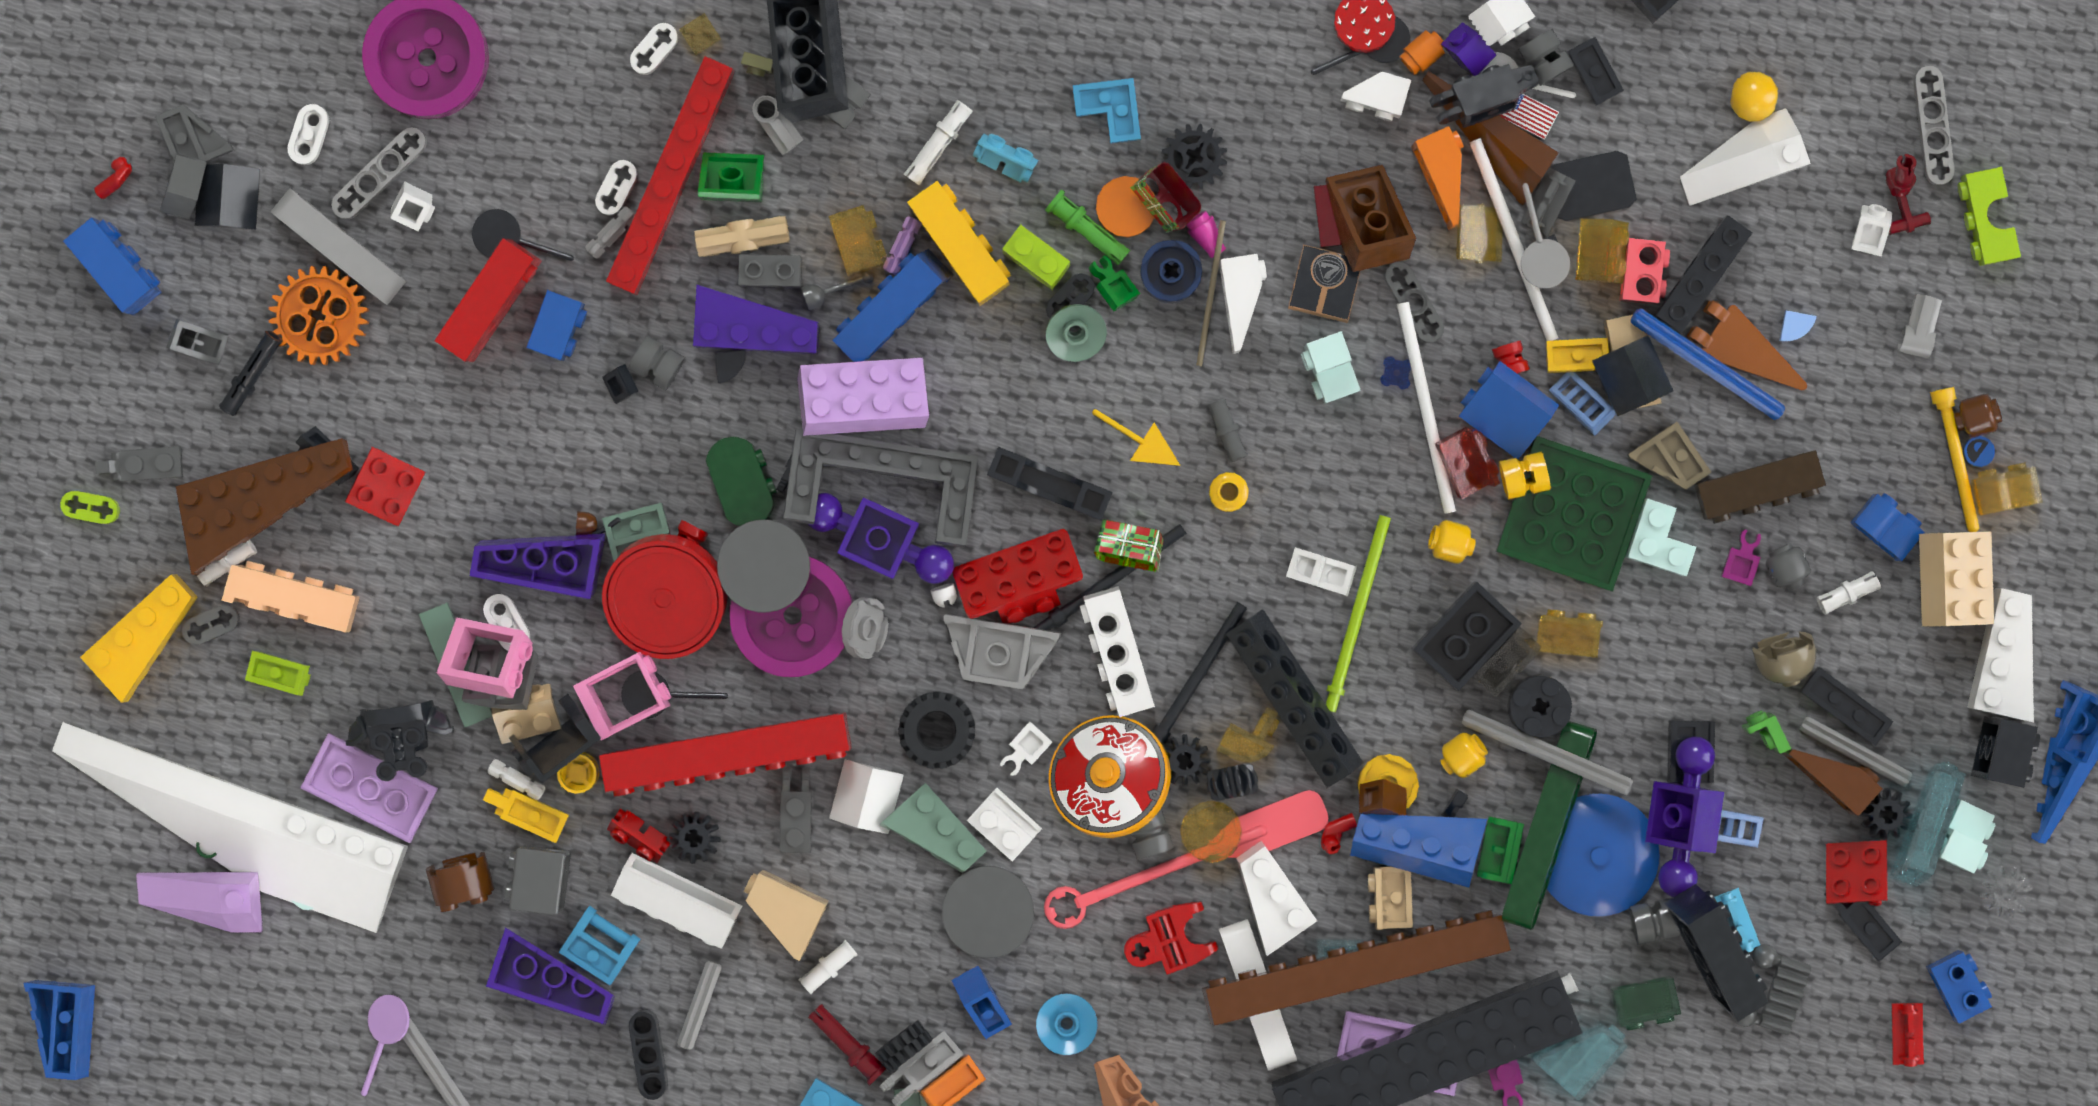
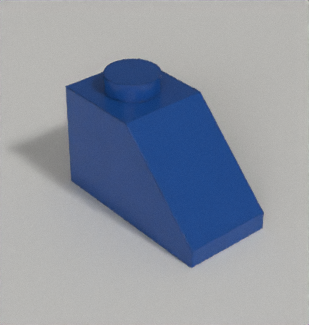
M979 966L951 980L963 1006L985 1039L1012 1025Z

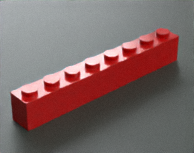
M704 56L607 277V283L636 296L638 295L735 74L733 68Z

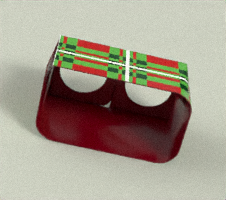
M1164 162L1149 169L1130 187L1166 233L1183 229L1201 211L1200 201L1169 163ZM1146 178H1151L1157 183L1159 192L1156 197L1148 189ZM1163 202H1171L1176 206L1178 215L1175 221L1161 205ZM1181 207L1187 212V214L1184 216L1182 214Z

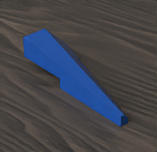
M2065 680L2062 681L2060 689L2066 691L2063 708H2056L2055 717L2061 719L2059 731L2056 737H2050L2042 784L2048 786L2045 803L2037 804L2036 812L2042 814L2040 829L2038 833L2033 832L2031 835L2032 839L2046 844L2098 760V695Z

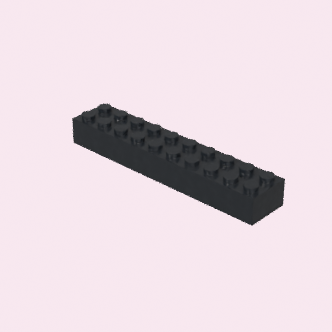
M1558 970L1343 1055L1271 1082L1272 1090L1279 1106H1398L1570 1039L1583 1032Z

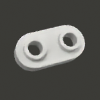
M309 104L304 106L297 115L288 143V154L298 164L309 165L319 157L329 126V115L324 108L316 104ZM312 115L319 117V123L316 126L309 124V118ZM303 144H308L310 147L307 155L300 154L299 149Z
M495 594L486 600L483 611L489 624L523 630L530 639V631L510 597L504 594ZM499 603L503 604L506 608L503 615L495 613V606ZM499 641L504 649L509 650L511 643Z

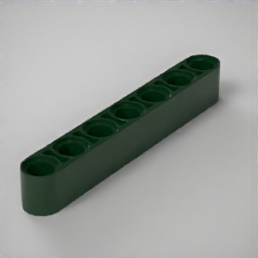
M1569 721L1561 731L1557 747L1589 760L1596 740L1597 729ZM1552 763L1502 913V921L1529 930H1533L1538 919L1583 780L1582 776Z

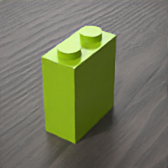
M1021 224L1002 248L1005 256L1051 290L1054 289L1070 267L1068 259Z

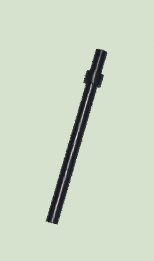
M1181 524L1162 536L1164 539L1162 551L1187 534ZM1119 566L1063 607L1059 608L1057 606L1048 613L1050 616L1033 628L1050 631L1056 626L1058 628L1068 622V617L1080 610V606L1085 604L1084 596L1111 588L1138 568Z
M1236 603L1159 726L1156 724L1151 731L1161 743L1166 744L1171 736V733H1169L1227 642L1228 637L1226 633L1237 626L1246 612L1247 607L1241 603Z

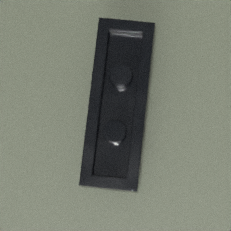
M1820 667L1815 669L1799 691L1873 746L1878 744L1894 722Z

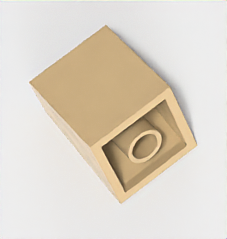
M765 870L759 872L758 875L753 873L744 890L745 893L749 894L746 902L791 956L800 961L829 901Z

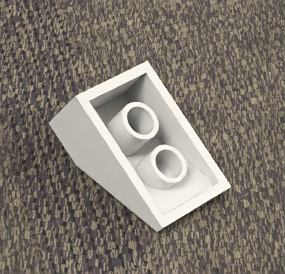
M1258 254L1221 259L1219 262L1233 354L1241 351L1262 281L1267 278L1264 260L1258 261Z

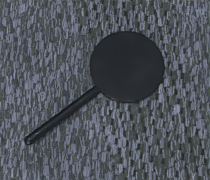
M1395 16V28L1389 41L1380 49L1366 54L1373 60L1381 63H1390L1400 59L1399 56L1404 53L1403 49L1410 44V32L1406 24ZM1351 51L1312 69L1311 74L1316 75L1363 52Z
M491 209L485 211L476 219L472 228L474 245L482 254L491 257L501 240L505 238L569 261L574 260L573 255L521 239L518 221L505 210Z
M641 671L631 674L626 679L622 687L621 698L624 707L630 714L634 716L657 704ZM654 672L659 683L664 682L670 692L666 680L660 674ZM670 692L671 698H728L727 693ZM665 709L651 715L646 719L654 718L660 715Z

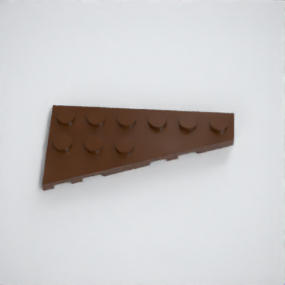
M343 438L175 486L191 574L199 575L205 571L206 566L215 560L219 561L227 556V552L240 543H246L281 519L282 515L291 508H297L306 502L305 499L319 489H325L353 470L347 440Z

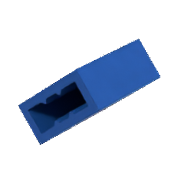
M1499 361L1493 370L1487 367L1477 381L1481 384L1477 391L1471 388L1460 403L1464 408L1459 417L1514 458L1519 459L1552 418L1559 404Z

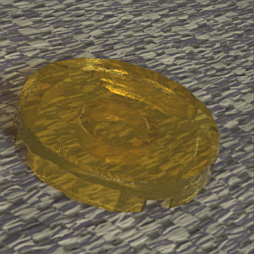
M1216 801L1202 802L1191 808L1183 818L1180 829L1182 843L1190 855L1209 863L1223 861L1231 856L1238 848L1237 846L1242 837L1241 822L1234 810L1226 804Z

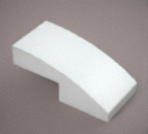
M1295 547L1286 577L1348 596L1357 567Z

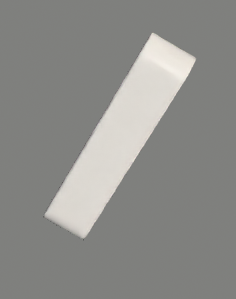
M1248 919L1219 929L1236 979H1239L1238 973L1256 969L1257 974L1266 972ZM1279 1009L1250 1017L1268 1071L1297 1061Z

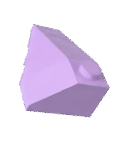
M258 872L137 873L136 875L138 900L141 905L228 932H262L263 930Z

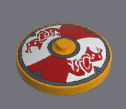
M1114 715L1100 716L1087 720L1071 730L1055 750L1049 768V790L1058 812L1079 831L1099 838L1122 837L1148 824L1162 808L1168 795L1171 781L1170 762L1160 740L1143 724L1127 717Z

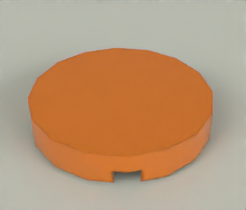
M1123 176L1112 179L1103 186L1097 197L1096 212L1100 223L1108 232L1118 237L1130 238L1140 235L1151 226L1155 219L1130 188L1139 180L1136 177ZM1146 183L1148 189H1149V190L1152 192V194L1154 195V192L1151 190V188H1150V187L1148 186V184Z

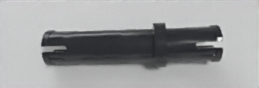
M269 330L265 331L264 336L240 374L232 379V387L219 404L222 411L231 416H236L247 396L253 394L255 383L267 367L279 345L283 342L279 335Z

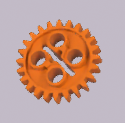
M310 266L309 275H306L302 269H299V279L296 280L288 275L287 279L290 285L288 287L281 284L278 285L283 294L281 296L272 295V298L278 302V306L269 307L270 311L276 313V317L268 321L271 324L278 325V328L273 332L283 337V342L279 346L289 345L286 353L289 356L298 351L297 361L303 362L309 356L310 365H315L318 357H320L323 365H328L329 356L335 362H340L339 353L342 352L350 356L351 353L348 346H360L355 337L357 335L366 336V333L359 329L360 325L369 324V321L361 318V314L369 312V308L360 307V303L366 299V296L355 295L360 286L356 284L349 287L350 276L347 275L342 280H339L340 270L336 269L329 276V269L326 266H323L320 274H318L314 266ZM314 287L318 292V298L314 303L307 304L304 300V293L308 288ZM330 290L331 295L322 309V314L326 315L324 321H317L311 341H308L307 336L316 321L312 313L314 310H321L325 294ZM342 299L346 303V311L342 315L336 316L332 312V305L336 300ZM302 315L306 320V327L301 332H295L292 328V321L295 317ZM330 327L334 331V339L329 344H324L320 339V333L323 329Z

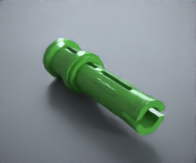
M1062 189L1044 210L1047 213L1052 212L1063 221L1066 229L1071 231L1074 229L1117 265L1130 252V249L1117 241L1111 234L1085 214L1087 211L1083 206L1078 207L1065 196V191Z

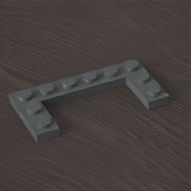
M796 428L783 520L814 524L823 465L943 484L935 543L965 548L968 538L978 456L837 434L803 436V429Z

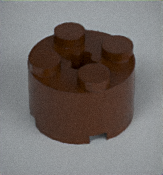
M481 852L478 858L476 853L443 860V867L435 869L434 864L425 869L435 906H439L441 912L454 910L459 907L458 903L470 901L471 905L485 902L488 900V895H491L495 889L485 852Z

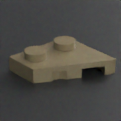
M1678 422L1673 423L1627 454L1633 461L1684 490L1712 473Z

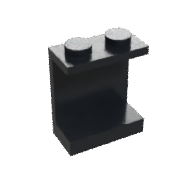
M569 694L558 700L571 718L561 725V729L553 731L528 751H526L514 734L509 737L515 746L511 752L529 777L535 774L541 783L545 782L601 739Z

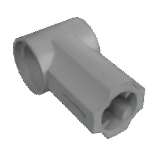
M761 96L756 99L752 107L754 117L782 155L804 141L793 123L777 111L776 99L771 96ZM767 101L773 103L775 106L774 115L770 118H762L758 113L760 104Z
M1915 294L1907 325L1903 327L1901 334H1904L1902 344H1898L1899 352L1929 359L1935 343L1936 333L1934 329L1942 300L1927 295Z

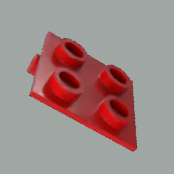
M371 447L345 502L399 527L426 472L378 448Z
M1887 840L1826 844L1827 904L1869 902L1871 906H1880L1882 901H1888Z

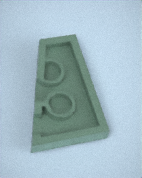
M926 783L879 824L887 830L890 829L899 834L906 841L930 852L932 856L962 873L987 852Z

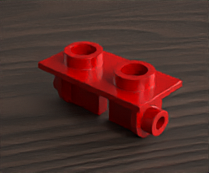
M620 809L607 828L611 832V837L620 844H629L636 849L635 852L638 856L650 862L652 860L657 864L671 844L666 840L668 837L651 825L644 834L641 833L639 830L645 821L628 809L626 812Z
M1891 1003L1893 1065L1915 1067L1924 1064L1923 1003Z

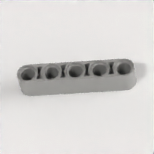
M289 188L271 210V213L386 305L390 303L407 282L404 278L393 272L394 270L379 258L373 256L358 241L347 235L333 221L322 215L307 200L305 201L293 189Z

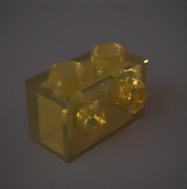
M861 205L828 216L848 276L884 265L882 258L887 257L882 239L875 240L872 229L877 228V223L872 210L866 211L865 206Z
M1581 219L1575 280L1590 283L1623 284L1626 272V248L1629 240L1628 222L1613 219Z

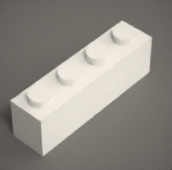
M633 853L624 865L611 894L612 897L619 899L623 904L642 910L652 918L667 922L677 930L702 939L706 944L721 949L742 908V905Z

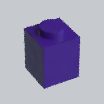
M1463 22L1452 30L1441 44L1455 62L1473 76L1478 75L1497 56L1490 46L1486 45L1485 40H1482L1483 38L1479 33Z

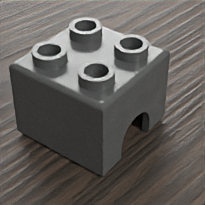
M523 845L517 848L514 853L511 852L508 871H513V878L510 883L506 884L504 901L509 902V909L557 915L563 911L571 851Z

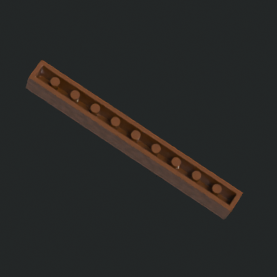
M1492 910L1475 913V919L1464 922L1463 917L1445 921L1446 926L1434 929L1433 924L1418 927L1415 929L1416 934L1406 937L1404 932L1394 933L1386 936V942L1375 944L1374 939L1356 943L1357 949L1345 951V947L1328 950V956L1316 959L1315 954L1297 958L1298 964L1286 966V962H1279L1268 965L1267 972L1257 974L1256 969L1238 973L1239 979L1227 981L1226 977L1209 980V986L1203 987L1202 992L1210 1024L1215 1026L1511 951L1502 915H1493Z

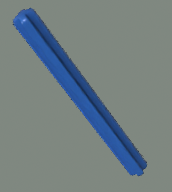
M1637 309L1631 317L1630 321L1634 326L1773 420L1779 419L1784 413L1785 406L1645 310Z

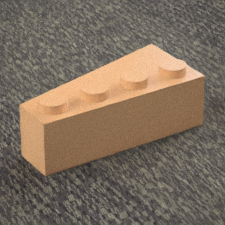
M247 561L246 566L231 565L222 601L229 603L240 602L248 608L267 612L273 611L280 616L297 620L303 619L304 622L342 632L351 631L359 601V596L352 595V588L335 585L334 590L323 587L324 581L307 576L305 582L293 579V572L276 569L275 574L263 571L265 565L252 561Z

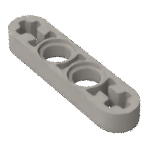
M1925 66L1916 72L1913 84L1925 176L1931 184L1940 186L1948 183L1953 178L1954 161L1943 76L1938 68ZM1925 72H1929L1930 77L1936 78V82L1931 84V92L1938 91L1939 97L1930 96L1922 99L1921 94L1928 93L1927 85L1920 82V78L1925 76ZM1934 102L1939 106L1940 114L1936 119H1929L1924 115L1923 110L1926 103ZM1933 132L1941 134L1944 139L1943 146L1938 150L1930 148L1927 143L1928 136ZM1946 152V158H1940V164L1942 168H1947V173L1942 176V180H1939L1938 175H1932V169L1937 167L1936 158L1930 160L1929 154L1938 155Z
M411 127L406 128L397 135L334 196L331 206L335 215L342 219H352L357 216L423 153L427 145L424 133L417 128ZM418 134L420 137L417 140L419 147L417 149L409 147L404 152L409 157L404 160L403 156L393 148L398 144L399 148L402 149L408 143L405 139L407 135L414 137ZM392 154L397 156L399 165L396 170L388 172L384 170L382 161L385 156ZM369 175L373 176L377 182L375 190L370 193L363 192L360 188L362 178ZM354 186L356 192L364 197L365 200L361 203L356 198L351 203L353 210L350 213L346 210L340 212L339 209L342 205L339 201L342 198L349 200L354 195L349 190Z

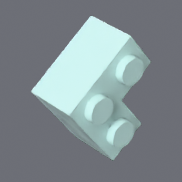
M1342 331L1307 343L1304 346L1305 352H1302L1301 358L1306 371L1312 369L1316 381L1312 382L1311 385L1317 400L1323 398L1324 404L1361 391L1350 362L1352 359Z
M1644 499L1625 558L1680 576H1687L1696 547L1667 538L1677 508L1650 499Z
M1956 799L1930 854L1965 871L1975 873L1976 869L1980 870L1987 860L1988 853L1985 850L1988 845L1982 842L1984 839L1988 840L1995 828V823L1992 821L1995 816L1963 800Z

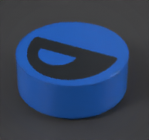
M1979 436L1967 440L1962 452L1965 461L1969 465L1983 467L1993 460L1995 448L1988 438Z

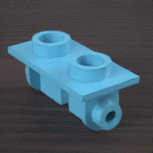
M983 134L973 153V157L978 158L977 162L997 170L1002 161L1006 163L1002 174L1020 183L1022 180L1028 183L1033 169L1039 160L1033 158V154L1027 149L1021 147L1015 149L1006 145V141L998 135L989 134L988 136Z
M1739 888L1715 896L1714 898L1717 903L1721 901L1730 914V918L1727 919L1730 927L1733 925L1741 935L1743 941L1739 944L1742 950L1751 952L1754 950L1753 948L1760 946Z

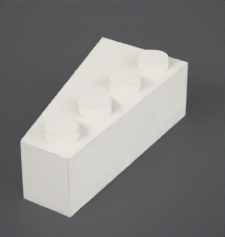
M1995 588L1993 594L1994 624H1986L1967 708L2034 723L2032 595Z

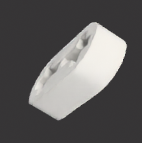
M668 23L657 24L634 49L630 56V63L637 73L642 75L651 74L678 43V34L672 25ZM660 30L662 32L670 30L669 37L672 41L669 44L663 42L656 49L654 45L659 40V37L656 35L657 32ZM651 49L655 51L649 58L652 63L649 68L645 65L641 68L637 66L639 64L637 59L639 54L645 56Z
M626 160L615 162L606 175L595 199L598 210L608 216L616 215L628 199L638 177L637 169L631 162ZM625 166H628V172L632 175L631 179H624L620 187L616 186L619 176L615 173L616 170H623ZM613 189L618 190L614 197V200L618 202L617 206H610L608 210L604 209L605 203L601 201L602 197H609Z

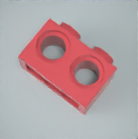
M1635 238L1626 239L1619 301L1656 305L1660 302V298H1665L1667 281L1662 280L1663 268H1668L1670 250L1665 249L1666 242ZM1643 248L1652 250L1655 255V260L1651 265L1642 263L1639 258L1640 251ZM1639 279H1646L1650 282L1652 288L1649 295L1645 296L1638 293L1636 283Z

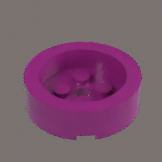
M394 0L385 6L369 25L363 42L362 61L370 86L386 104L407 116L418 119H438L460 111L479 93L489 68V49L484 32L478 22L455 1ZM431 49L435 52L436 60L431 66H423L420 63L419 56L423 50Z
M810 557V573L807 584L801 595L793 603L773 612H755L739 606L732 600L730 605L731 631L740 651L759 669L781 677L806 676L830 665L845 649L842 637L843 619L853 600L848 587L837 572L824 562ZM794 606L801 611L802 618L799 623L792 625L786 622L784 613L787 608Z

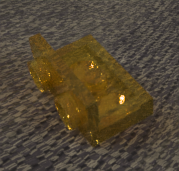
M1547 609V615H1539L1535 651L1598 658L1600 630L1603 627V621H1597L1596 614L1578 612L1577 618L1565 617L1566 611Z

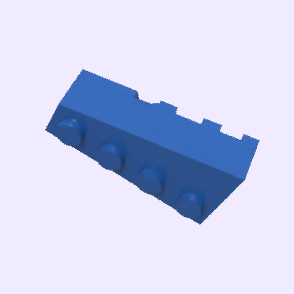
M929 249L916 256L910 253L898 265L902 270L894 278L891 275L887 276L877 287L880 292L873 299L868 296L856 308L860 313L853 320L849 317L846 318L836 328L839 334L832 341L853 362L867 361L894 335L893 331L896 328L899 329L914 315V310L917 307L920 308L936 293L935 289L940 284L948 282L954 276Z
M1360 814L1350 856L1469 888L1487 819Z

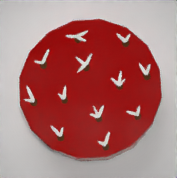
M1342 0L1335 12L1334 29L1337 38L1355 52L1369 53L1380 49L1389 41L1394 32L1395 15L1392 6L1387 0Z

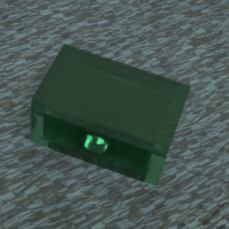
M1672 976L1610 988L1618 1025L1620 1027L1626 1026V1030L1645 1027L1644 1022L1656 1020L1657 1024L1672 1022L1675 1020V1015L1681 1014L1675 982Z

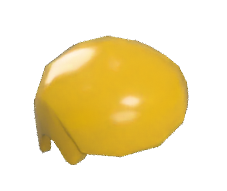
M1761 72L1744 73L1740 78L1736 79L1733 85L1730 101L1731 107L1738 117L1749 122L1762 121L1775 110L1778 88L1772 77Z

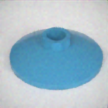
M1069 993L1059 994L1048 999L1040 1008L1036 1019L1037 1034L1044 1046L1052 1052L1061 1055L1077 1054L1086 1049L1094 1040L1097 1032V1016L1093 1007L1084 998ZM1070 1018L1073 1021L1072 1027L1064 1029L1061 1026L1062 1019Z

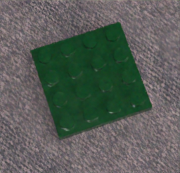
M1537 436L1533 441L1529 454L1543 453L1551 490L1535 494L1528 490L1525 496L1513 499L1495 552L1613 592L1653 475ZM1530 471L1524 472L1525 480L1531 477Z

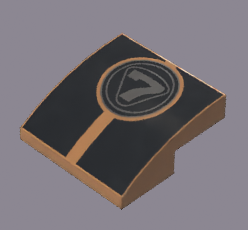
M1303 245L1288 309L1348 323L1360 271H1352L1344 254Z

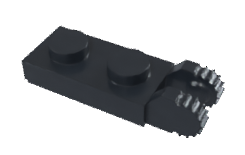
M1869 902L1850 903L1847 907L1842 903L1832 904L1839 912L1838 915L1878 962L1902 943L1874 907L1869 905Z

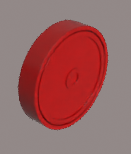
M670 534L644 537L625 548L610 567L602 590V604L605 617L615 635L632 650L658 659L684 657L703 647L712 638L721 624L728 601V595L722 588L718 577L717 561L699 544L687 538Z

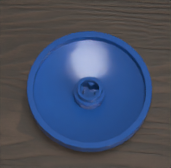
M1601 793L1578 796L1547 888L1548 892L1566 908L1587 916H1609L1625 911L1629 906L1635 905L1650 889L1659 867V845L1645 842L1648 825L1647 817L1636 806L1617 796Z

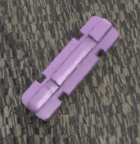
M910 216L906 217L902 225L904 229L899 231L889 252L891 256L890 258L887 257L883 265V269L893 275H897L900 272L901 268L898 265L907 257L915 240L913 236L918 234L921 227V222Z

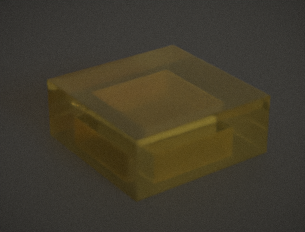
M705 13L679 29L696 56L722 40Z

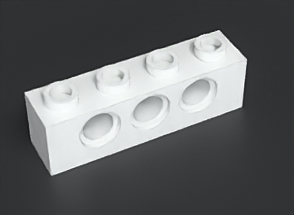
M1119 586L1084 596L1085 604L1081 605L1080 609L1084 623L1091 622L1094 634L1088 636L1093 653L1100 651L1103 663L1097 664L1102 682L1109 681L1112 692L1106 693L1111 711L1117 710L1119 717L1155 707ZM1104 616H1112L1116 620V624L1113 629L1104 631L1098 626L1100 619ZM1113 645H1120L1124 648L1125 652L1122 658L1113 660L1107 655L1108 649ZM1120 675H1130L1133 678V684L1127 689L1119 688L1116 685V680Z

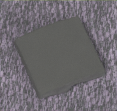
M474 645L468 672L499 678L508 651L501 645ZM533 650L531 658L526 661L522 672V683L516 689L513 698L464 689L462 695L463 702L490 708L527 710L539 657L538 654Z

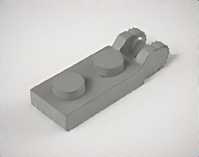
M943 1031L922 1050L900 1065L896 1072L879 1087L883 1092H886L903 1078L909 1086L897 1093L892 1100L895 1106H899L910 1098L914 1092L917 1094L959 1061L964 1054L946 1032Z

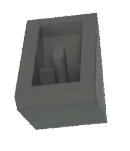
M176 153L160 212L190 220L198 199L206 161Z
M176 319L166 348L219 365L228 336Z

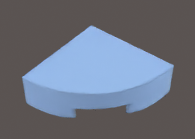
M1786 310L1779 341H1792L1807 334L1814 325L1816 316Z

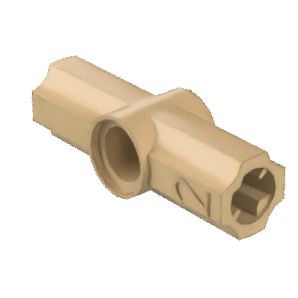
M786 216L757 221L753 219L729 222L726 226L694 231L699 257L715 256L729 252L731 254H740L741 251L750 250L752 252L758 250L759 247L790 242Z

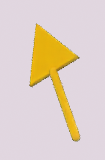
M1097 409L1092 411L1093 415L1140 444L1130 461L1181 466L1155 423H1153L1143 439Z

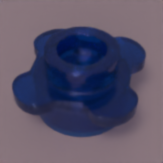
M1392 356L1385 358L1383 361L1385 366L1384 375L1380 378L1382 385H1396L1400 389L1408 388L1410 386V361L1408 359L1404 361L1395 360ZM1395 370H1399L1400 374L1398 376L1394 375Z

